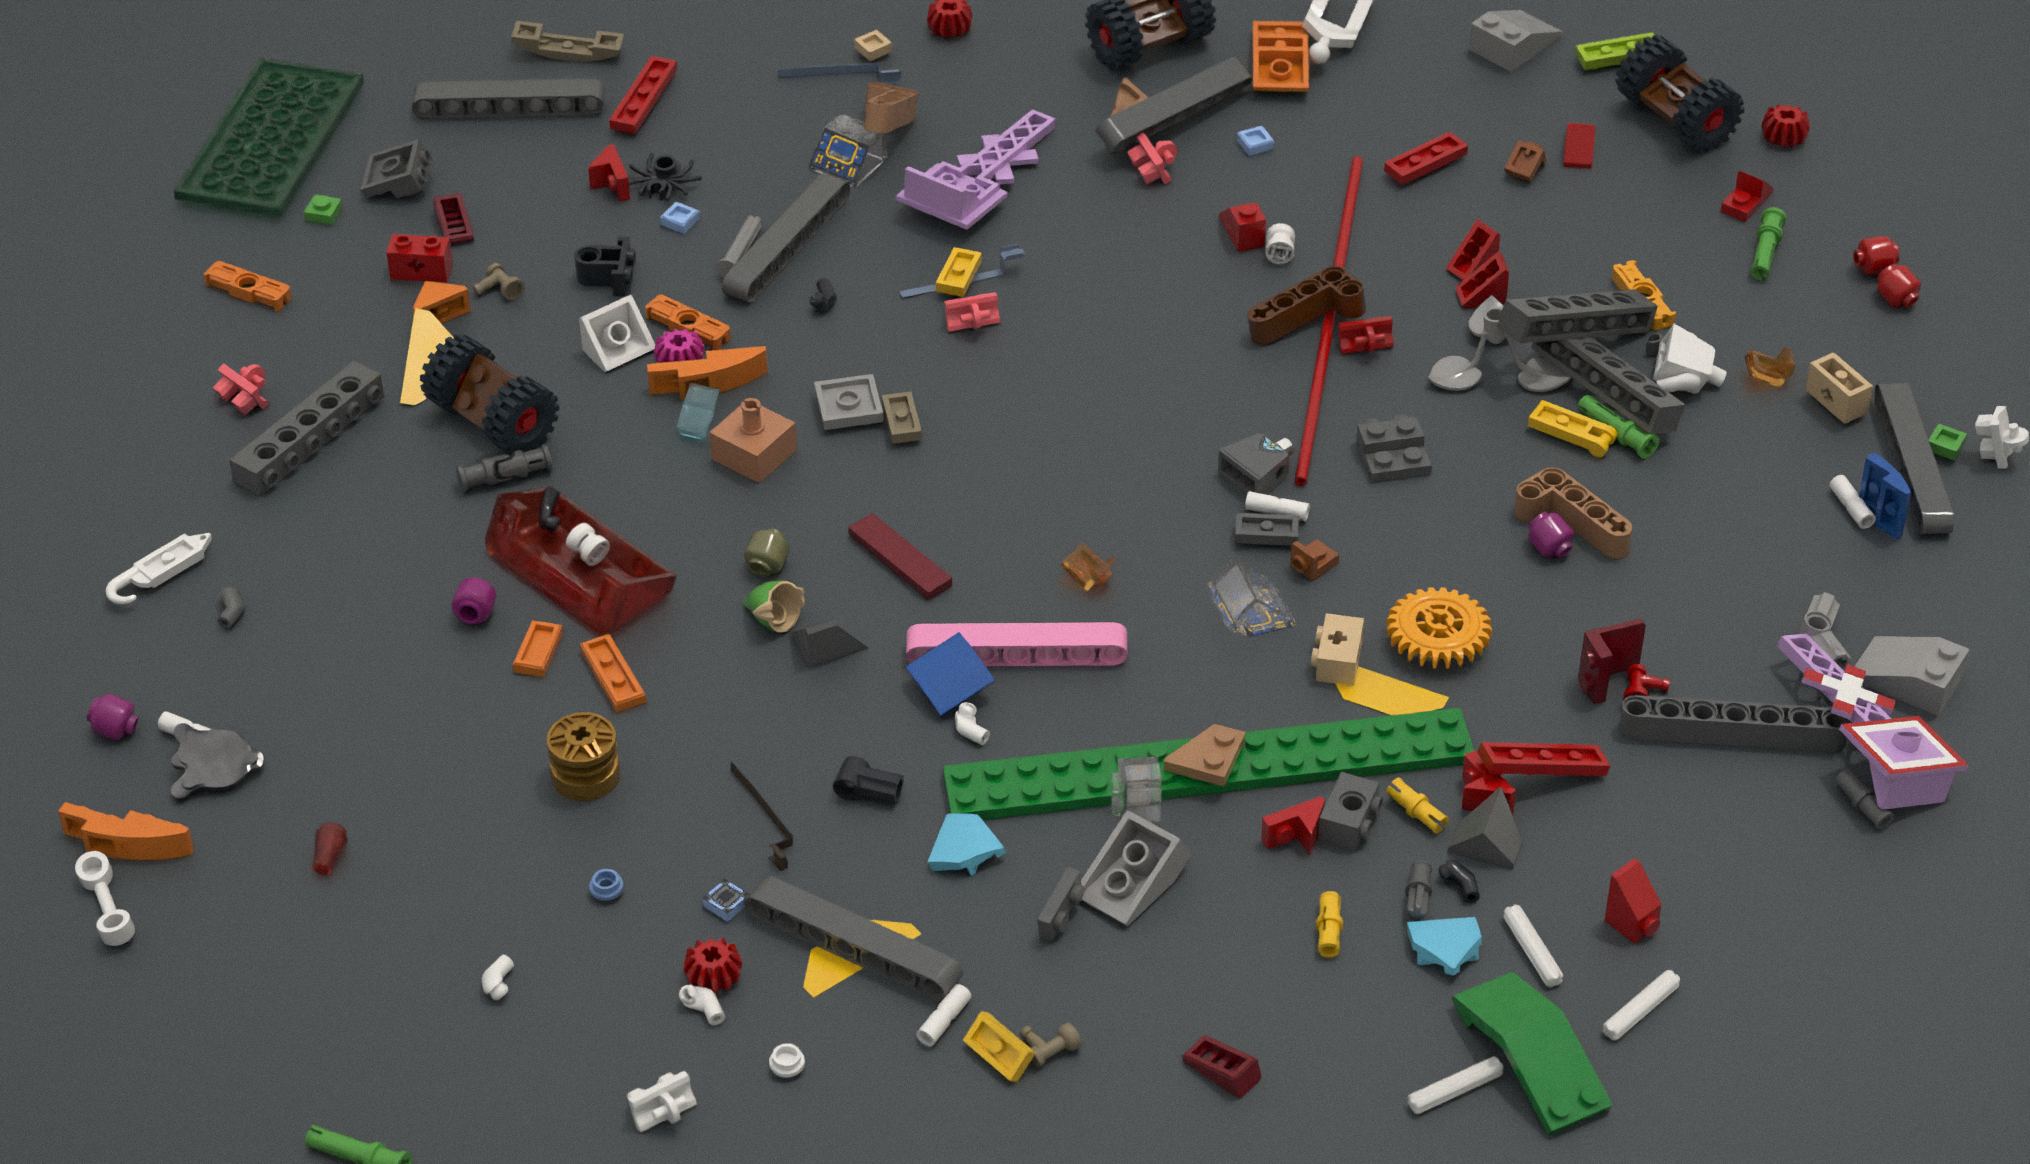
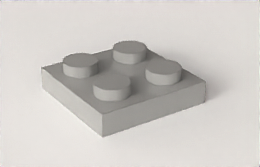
M873 374L814 382V392L824 430L884 422L883 410Z

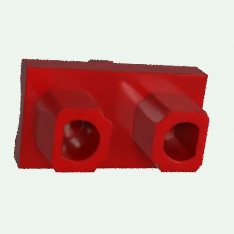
M1376 317L1339 323L1340 352L1342 354L1359 351L1371 353L1375 352L1376 349L1394 347L1392 317Z

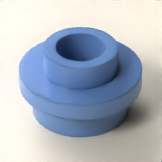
M601 869L593 875L589 888L594 898L608 901L617 898L623 892L624 885L622 878L616 871Z

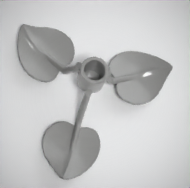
M1491 295L1475 310L1469 320L1470 332L1477 337H1481L1474 360L1470 362L1462 356L1444 357L1434 364L1428 379L1440 388L1453 391L1466 390L1475 386L1482 378L1481 371L1475 367L1479 364L1486 340L1490 343L1498 344L1503 342L1505 338L1509 342L1518 368L1522 370L1518 374V382L1525 389L1533 392H1547L1566 384L1571 379V376L1546 358H1532L1527 362V365L1522 362L1514 339L1497 327L1504 306Z

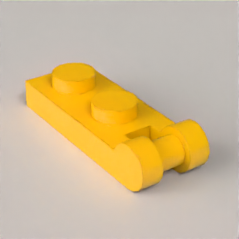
M1544 400L1539 403L1528 418L1529 427L1586 448L1593 456L1598 458L1603 457L1607 453L1609 445H1612L1617 439L1618 432L1614 427Z

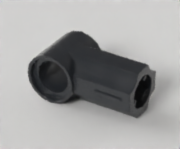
M850 756L843 761L832 787L834 792L845 800H857L862 795L898 803L904 784V775L871 768L864 759Z

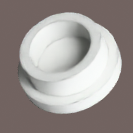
M781 1044L774 1049L769 1058L770 1069L777 1076L793 1077L803 1070L805 1066L804 1055L793 1044Z

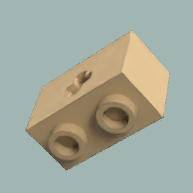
M1834 352L1810 363L1806 391L1839 420L1846 424L1868 413L1873 385Z
M1326 613L1324 626H1318L1315 645L1320 646L1319 648H1313L1311 667L1316 668V681L1347 685L1355 684L1363 642L1364 618Z

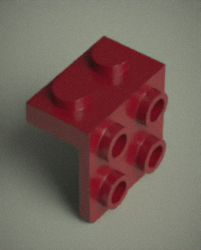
M1642 619L1626 621L1584 632L1578 679L1581 690L1588 694L1593 704L1606 701L1610 675L1627 671L1628 667L1632 664H1640L1646 629Z

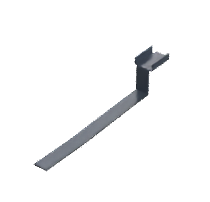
M879 63L777 69L778 78L879 72V79L883 84H899V80L902 79L899 69L882 70L880 72Z
M1019 244L1001 247L1000 269L975 274L972 282L1004 275V260L1024 257L1026 254L1023 249H1019ZM936 284L899 292L902 298L935 292Z

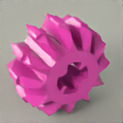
M676 328L673 332L664 331L662 337L656 338L654 359L656 363L703 359V353H705L702 339L698 337L697 332L689 333L687 328L682 331H678Z

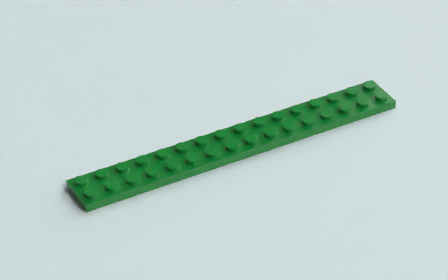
M1461 708L1248 731L1246 732L1245 743L1225 786L1164 770L1165 758L1193 738L943 766V777L950 814H975L984 820L1122 804L1123 759L1152 757L1151 800L1334 780L1338 779L1341 772L1361 777L1464 765V755L1474 751Z

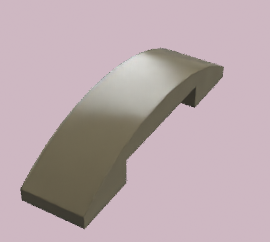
M524 21L515 22L511 36L513 43L532 53L556 60L575 62L599 61L620 55L624 40V34L597 31L595 39L543 33V24Z

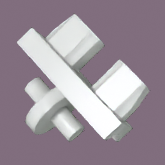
M1997 406L1993 415H1979L1975 423L1977 435L1992 437V439H1982L1980 444L1981 459L1996 460L1997 468L2007 469V457L2013 451L2016 453L2022 451V446L2029 442V432L2024 428L2018 427L2017 423L2009 424L2006 406Z
M685 1071L677 1075L668 1073L660 1077L656 1085L646 1090L637 1088L627 1095L636 1128L640 1132L667 1119L673 1124L680 1120V1113L697 1104L690 1087L689 1075Z

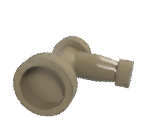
M499 263L491 264L486 271L487 277L480 283L472 286L474 292L479 296L485 290L500 284L501 293L508 300L518 299L525 289L524 283L518 277L506 275L504 268Z
M1069 1022L1060 1026L1057 1031V1037L1048 1042H1045L1030 1026L1024 1027L1020 1032V1037L1028 1042L1031 1049L1036 1053L1031 1062L1037 1068L1045 1064V1059L1064 1048L1068 1051H1075L1082 1047V1041L1077 1030Z

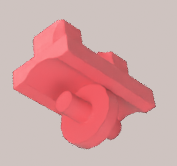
M1144 133L1138 135L1137 139L1140 145L1127 151L1135 168H1138L1145 183L1149 184L1158 178L1164 184L1172 181L1164 167L1166 163L1171 164L1175 160L1174 158L1178 152L1175 144L1172 141H1158L1154 148Z
M996 292L944 301L946 324L949 332L967 328L980 329L984 325L1000 323L998 295Z
M224 363L218 368L223 377L213 389L224 401L228 402L236 392H239L231 403L245 416L256 405L263 410L269 405V402L260 396V390L258 389V387L262 388L266 384L264 380L265 371L257 364L248 367L244 366L240 370L242 376Z

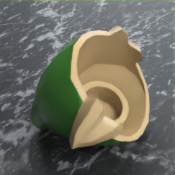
M782 580L766 582L752 590L744 598L743 605L767 629L775 632H786L796 624L801 607L803 608L805 604L804 587H797L791 582Z

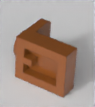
M1518 140L1504 167L1505 174L1531 182L1539 166H1545L1547 162L1544 149L1537 143H1526Z
M1318 539L1307 546L1302 545L1298 541L1291 544L1290 566L1311 581H1314L1339 564V554Z

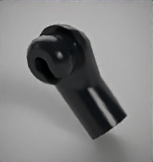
M821 278L817 281L816 287L819 291L815 293L817 297L814 299L811 296L809 299V303L814 311H826L837 299V295L827 278Z
M546 487L539 505L538 526L544 532L548 530L554 533L559 528L560 519L552 515L561 492L550 487Z
M1447 860L1446 864L1439 867V874L1445 882H1451L1455 879L1459 883L1465 902L1473 903L1479 900L1480 893L1476 878L1470 870L1457 860Z

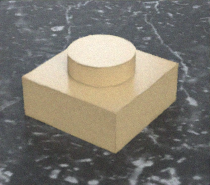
M878 30L854 39L855 49L869 61L892 52V42Z

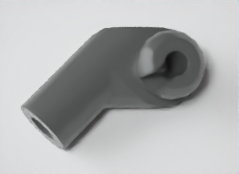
M227 586L218 593V601L223 600L222 605L226 609L218 617L217 621L221 627L230 629L244 612L245 605L239 590Z

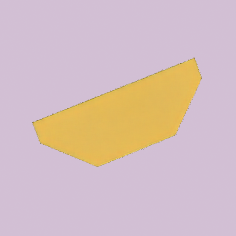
M415 308L400 400L402 404L417 405L427 399L420 388V385L423 384L420 381V375L425 374V371L422 369L423 364L429 363L430 359L427 357L430 352L434 354L437 351L436 345L439 343L444 345L445 338L449 336L454 339L428 310Z
M1359 666L1354 685L1335 683L1343 699L1389 715L1441 709L1449 699L1447 696Z
M871 920L911 939L921 935L911 923ZM816 946L810 952L803 987L814 998L863 968Z

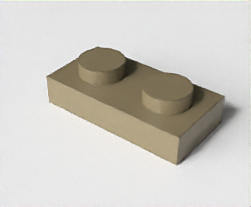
M912 392L882 395V406L892 444L922 440V430Z

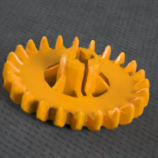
M1428 587V592L1418 589L1415 595L1412 593L1404 595V599H1399L1395 602V606L1389 610V616L1386 619L1387 636L1391 638L1392 647L1398 644L1399 655L1408 649V661L1410 662L1415 655L1419 654L1420 666H1423L1425 660L1430 657L1434 669L1437 667L1439 659L1444 660L1447 669L1450 667L1451 658H1455L1460 667L1463 664L1464 655L1468 657L1470 662H1473L1475 651L1481 656L1483 648L1488 647L1490 637L1492 636L1491 619L1487 616V610L1484 607H1480V602L1475 599L1470 600V595L1468 594L1458 595V590L1455 589L1447 592V589L1441 587L1439 591H1436L1434 587ZM1421 618L1423 621L1417 622V619Z

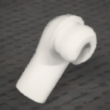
M685 985L679 991V999L690 1009L704 1012L709 1024L718 1025L724 1021L725 1015L713 991L692 985Z

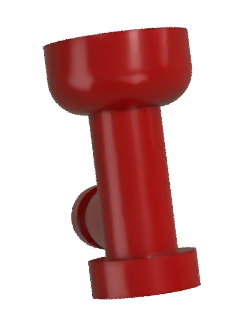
M1632 664L1627 669L1630 687L1624 691L1623 700L1635 695L1649 696L1645 688L1661 689V691L1668 692L1670 679H1660L1647 675V670L1643 665Z

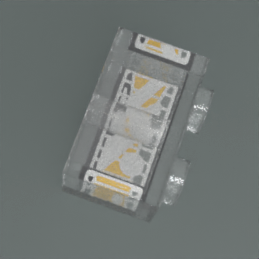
M1158 756L1118 759L1117 773L1111 774L1112 791L1117 793V796H1111L1112 815L1119 816L1120 821L1128 810L1160 827L1161 775Z

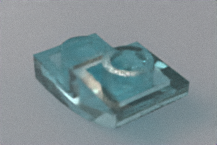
M691 383L678 419L676 433L705 440L720 390Z

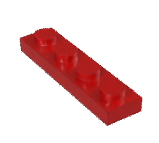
M654 56L650 57L609 119L610 129L624 133H637L675 75L677 61Z
M1481 742L1477 752L1488 772L1497 775L1607 776L1611 767L1598 745Z

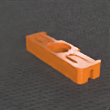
M216 261L204 272L206 287L212 285L229 291L231 296L250 303L257 301L274 307L275 311H280L284 307L283 302L288 303L292 299L289 285L222 261ZM247 284H253V285H254V286L249 287V288H242V286L247 285Z
M658 295L645 306L647 320L652 318L668 326L669 331L672 332L675 328L678 331L687 328L689 333L697 332L702 342L711 346L713 351L721 349L722 342L728 343L731 340L730 327L667 296ZM685 321H694V322H695V323L690 324V325L681 324L682 322H685Z

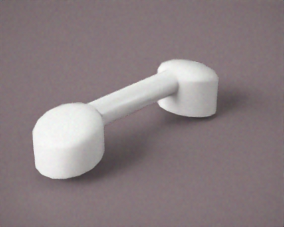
M86 852L77 860L75 870L82 886L88 890L95 891L104 914L97 921L98 932L105 944L111 946L122 945L132 938L135 933V926L127 911L117 910L108 889L113 876L109 860L101 852Z

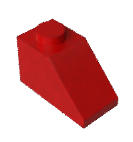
M1257 202L1230 207L1219 213V218L1238 252L1265 247L1266 218Z
M1632 859L1611 874L1604 920L1634 944L1645 936L1649 937L1657 931L1660 926L1659 918L1662 905L1641 863L1637 859Z

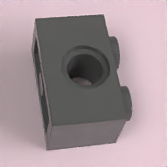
M1341 772L1320 815L1318 840L1357 851L1361 840H1367L1372 827V816L1377 817L1382 807L1383 798L1378 796L1379 782Z

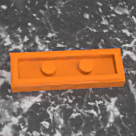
M610 634L580 643V651L616 713L647 703L646 694Z

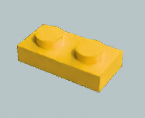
M954 247L936 281V292L964 297L982 262V253Z
M981 1011L963 1039L974 1051L1009 1081L1018 1082L1036 1054L988 1012Z

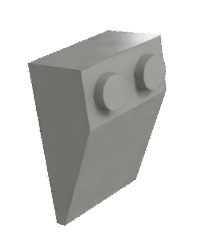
M1521 10L1488 11L1471 23L1469 50L1513 72L1562 37L1563 31Z
M1875 636L1854 667L1866 671L1862 686L1939 716L1964 677L1970 649L1940 637Z
M1127 810L1082 878L1081 883L1084 886V894L1081 901L1128 927L1175 882L1193 853L1180 838Z

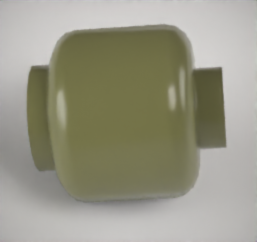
M770 528L756 531L744 551L747 567L756 575L763 577L777 574L786 561L790 546L784 539V535L776 529Z

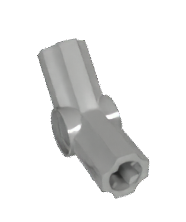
M1825 592L1821 595H1814L1798 634H1808L1844 670L1847 664L1850 665L1852 658L1831 632L1840 604L1835 600L1834 595Z

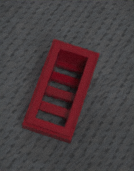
M456 193L433 197V209L442 236L450 238V245L474 241L473 231L462 194ZM457 211L456 213H451V214H445V215H444V213ZM460 218V219H458V220H453V221H447V222H446V220H451V219ZM458 225H462V226H463V227H457V228L448 229V227H453V226H458ZM465 232V233H463V234H457V235H451V236H450V234Z
M1205 1034L1182 1055L1185 1063L1239 1098L1245 1096L1262 1077L1257 1058ZM1209 1051H1212V1053L1207 1058H1202Z

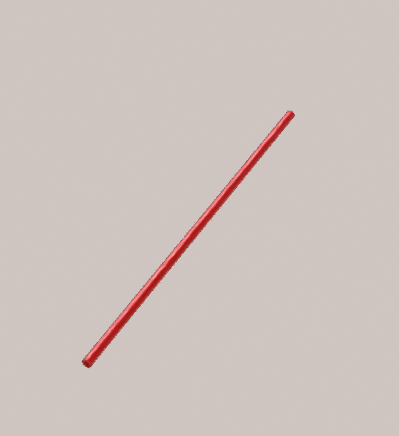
M1360 156L1352 158L1333 266H1340L1342 268H1345L1363 159ZM1334 309L1325 313L1295 476V483L1299 486L1306 485L1337 313Z

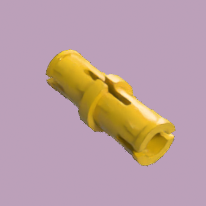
M1396 778L1392 781L1401 792H1397L1389 785L1386 795L1406 809L1407 815L1413 819L1418 818L1434 834L1444 830L1434 822V819H1437L1446 827L1449 817L1431 805L1427 796L1423 793H1416L1401 778Z
M1327 891L1319 896L1320 913L1316 919V929L1319 932L1318 953L1320 952V955L1323 957L1331 958L1340 953L1339 936L1343 930V919L1340 917L1341 896L1336 892Z

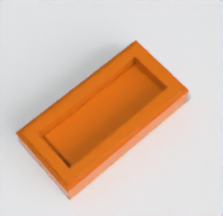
M532 620L513 662V672L545 677L562 638L563 625Z

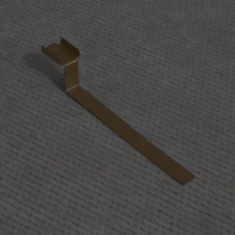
M731 761L730 770L750 791L787 838L769 845L774 851V855L770 856L769 859L779 871L785 868L788 869V860L781 850L793 845V835L755 787Z

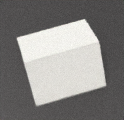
M632 295L579 318L582 350L604 372L655 349V343Z

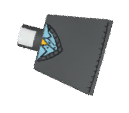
M1261 433L1254 434L1219 449L1218 473L1247 495L1249 491L1268 495L1287 478L1289 474V456L1294 453V447L1286 438L1274 443Z

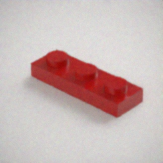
M1448 132L1384 162V172L1399 184L1404 185L1467 155L1468 145L1452 132Z

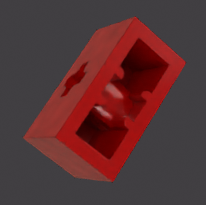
M392 234L386 252L390 279L448 282L453 267L449 237Z

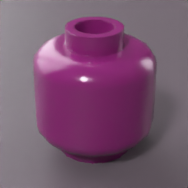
M1543 512L1528 525L1530 530L1528 540L1544 558L1548 559L1554 556L1562 558L1573 548L1571 542L1574 539V531L1558 513L1548 514Z
M475 577L464 579L458 585L451 603L452 611L458 619L465 623H483L492 613L497 599L496 591L484 579Z
M107 693L101 698L96 697L87 714V721L90 722V728L93 732L114 741H119L126 733L129 735L133 734L139 717L134 715L135 706L132 702Z

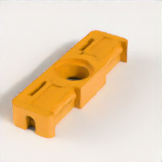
M1627 261L1624 266L1622 264L1614 265L1612 280L1620 290L1635 289L1639 293L1648 294L1650 297L1646 298L1658 306L1650 329L1660 330L1675 324L1676 311L1671 312L1664 303L1663 294L1650 278L1645 279L1637 269L1636 261Z

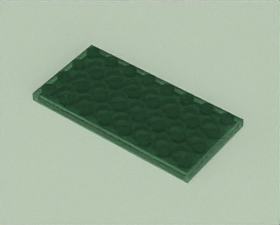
M260 57L174 188L175 199L281 217L364 83L363 73Z

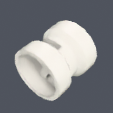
M1279 223L1269 227L1266 235L1265 255L1267 259L1275 264L1288 263L1294 257L1295 232L1293 228Z
M588 523L577 525L566 539L567 548L573 553H579L581 559L589 566H594L601 562L610 549L609 541L601 535H596L595 530Z

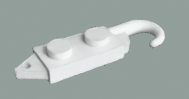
M184 533L133 563L134 567L113 578L108 583L106 597L115 604L131 603L136 600V595L122 597L117 595L116 592L130 583L142 588H155L204 559V552L212 540L211 533L187 536Z

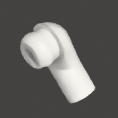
M968 702L960 704L959 711L955 713L958 733L980 745H985L989 739L990 731L976 724V717L974 716L977 712L976 707Z
M501 955L482 976L483 991L486 995L489 993L492 999L496 1001L508 992V986L502 982L503 977L514 967L513 961L508 956Z

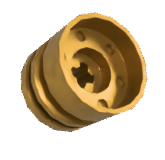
M590 712L573 713L555 722L547 733L551 781L555 790L565 798L576 801L595 800L611 792L620 780L616 731L612 723L605 717Z

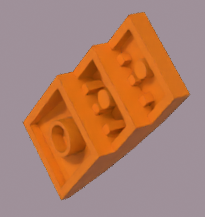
M1253 21V91L1308 92V34L1302 27L1303 22Z

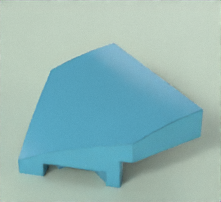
M946 814L928 859V864L932 871L959 870L966 867L972 876L976 873L980 863L988 858H992V855L999 858L1006 853V850L979 815Z
M1475 917L1407 922V935L1413 950L1417 951V964H1438L1443 966L1445 973L1454 976L1460 972L1461 964L1479 959V946L1482 945V936Z

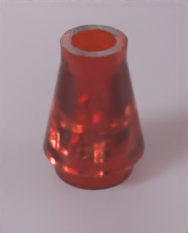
M327 822L323 823L316 830L314 862L312 866L315 872L323 875L332 873L335 863L348 843L347 830L343 826Z

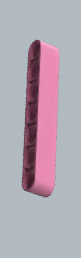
M1114 622L915 624L906 633V660L910 664L958 632L966 639L985 666H1114L1124 663L1128 657L1127 630L1123 625Z

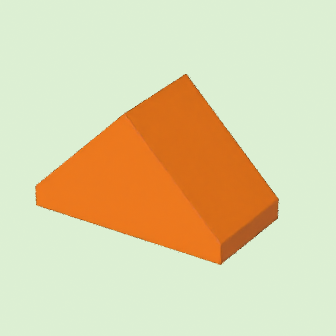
M425 281L413 306V312L415 308L428 310L441 324L469 313L471 309L468 289L466 286Z

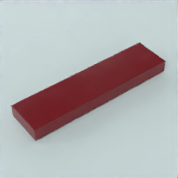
M873 513L848 527L849 535L926 599L929 600L952 586V577Z

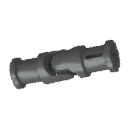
M546 444L540 445L538 449L526 452L518 450L510 455H499L482 459L481 463L466 467L462 465L456 466L462 492L468 491L470 487L482 484L490 486L509 481L514 478V475L522 478L526 477L530 472L542 469L547 471L553 470L550 452ZM495 461V469L500 478H495L493 474V464Z

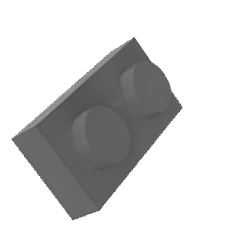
M1236 513L1235 543L1291 546L1292 543L1298 541L1299 515Z
M1071 867L1066 868L1040 913L1037 922L1041 939L1053 942L1058 931L1062 932L1067 926L1069 912L1073 905L1077 906L1080 903L1084 894V886L1081 883L1079 870Z

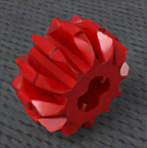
M935 0V3L929 4L927 24L928 29L932 30L933 35L941 34L942 38L948 36L954 39V36H964V32L970 31L973 17L971 6L967 5L966 0Z
M1777 104L1776 108L1769 107L1767 113L1764 114V118H1762L1761 124L1764 139L1771 140V145L1779 144L1782 148L1787 145L1794 148L1796 144H1803L1810 131L1808 112L1801 111L1800 106L1791 107L1790 104L1787 106Z
M709 936L707 942L703 943L696 940L694 948H687L683 971L690 985L710 989L716 995L719 989L722 988L730 991L731 983H739L740 972L743 966L742 958L735 944H727L724 937L719 941H713L711 936Z

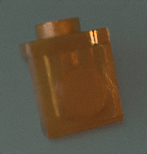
M1784 347L1776 358L1752 349L1744 357L1751 378L1757 382H1765L1779 388L1787 378L1793 375L1796 368L1792 350L1788 347Z
M1082 542L1060 566L1086 591H1089L1096 583L1102 586L1111 577L1113 572L1110 568L1116 559L1111 556L1104 562Z

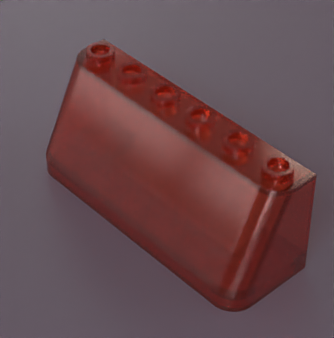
M546 487L497 495L485 537L488 553L596 633L602 635L617 631L672 592L677 577L674 572L564 494L560 493L552 515L560 519L559 528L554 533L548 530L544 532L538 526L539 505ZM581 523H588L595 530L596 535L603 536L610 543V549L605 558L594 566L587 565L581 559L579 553H573L566 546L568 535Z

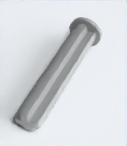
M750 215L746 218L724 259L718 261L716 270L721 277L725 278L728 271L749 250L762 227L760 224L761 219L758 216L753 217Z

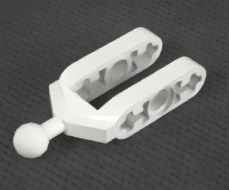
M1313 0L1302 25L1318 42L1309 49L1310 60L1315 64L1325 63L1330 57L1328 47L1352 48L1373 0H1358L1346 28L1321 19L1329 0Z

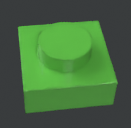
M314 195L304 211L305 221L332 225L343 208L342 200L324 195Z
M1938 424L1928 439L1932 452L1955 460L1966 443L1967 433Z

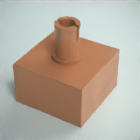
M755 398L745 399L736 410L709 432L711 459L758 483L763 481L797 450L795 422L761 406L760 401Z

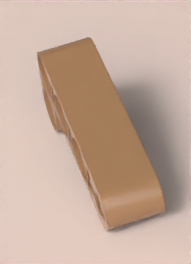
M868 83L864 107L866 112L864 129L876 133H888L914 121L919 92L883 83Z
M1554 467L1543 469L1517 486L1514 513L1521 521L1531 522L1543 512L1548 514L1558 513L1574 532L1609 558L1621 559L1629 554L1633 530L1631 522L1563 470Z

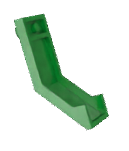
M1513 971L1452 996L1451 999L1466 1028L1468 1029L1475 1025L1502 1047L1548 1136L1605 1112L1613 1106L1564 1012Z

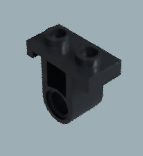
M618 236V246L587 245L578 248L574 253L577 281L585 286L613 287L614 296H625L627 285H632L633 271L630 266H635L636 251L630 248V238Z

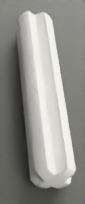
M1516 904L1512 907H1507L1504 910V919L1545 985L1550 988L1560 985L1563 973L1522 908Z
M1672 970L1664 971L1604 1023V1035L1613 1041L1618 1040L1679 987L1680 977L1674 974Z
M1490 1057L1408 1096V1105L1415 1114H1420L1502 1076L1503 1065L1497 1057Z

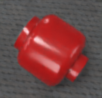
M1887 236L1864 238L1859 242L1857 250L1853 252L1855 266L1860 267L1865 275L1870 276L1880 274L1892 264H1898L1900 256L1896 242Z
M1892 264L1879 274L1877 278L1879 281L1877 291L1892 308H1898L1903 305L1908 308L1918 301L1921 283L1906 265L1896 266Z

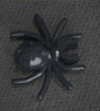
M650 153L646 161L648 172L637 168L633 164L629 165V168L634 172L644 176L629 180V186L644 182L638 195L642 196L648 187L649 198H652L653 193L659 192L660 201L670 199L673 186L684 195H688V191L679 183L695 182L702 179L700 175L682 178L692 169L694 160H690L688 166L680 172V163L670 155L658 156L653 162L654 168L652 169L651 161L654 153Z

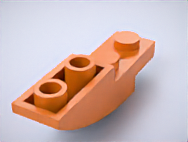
M766 346L706 351L707 359L647 364L649 393L680 392V400L714 395L745 385L768 373Z
M64 802L58 810L63 833L83 839L86 852L98 851L106 857L129 860L171 859L189 856L194 852L190 829L180 823L168 822L155 818L150 814H142L131 810L124 819H120L115 815H107L90 810L85 806H77Z

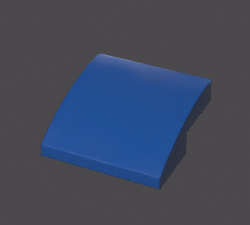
M1873 452L1865 460L1859 497L1863 499L1872 513L1875 514L1876 520L1874 525L1896 540H1899L1903 535L1911 491L1899 472L1885 459Z
M960 632L905 667L941 718L995 683V679Z

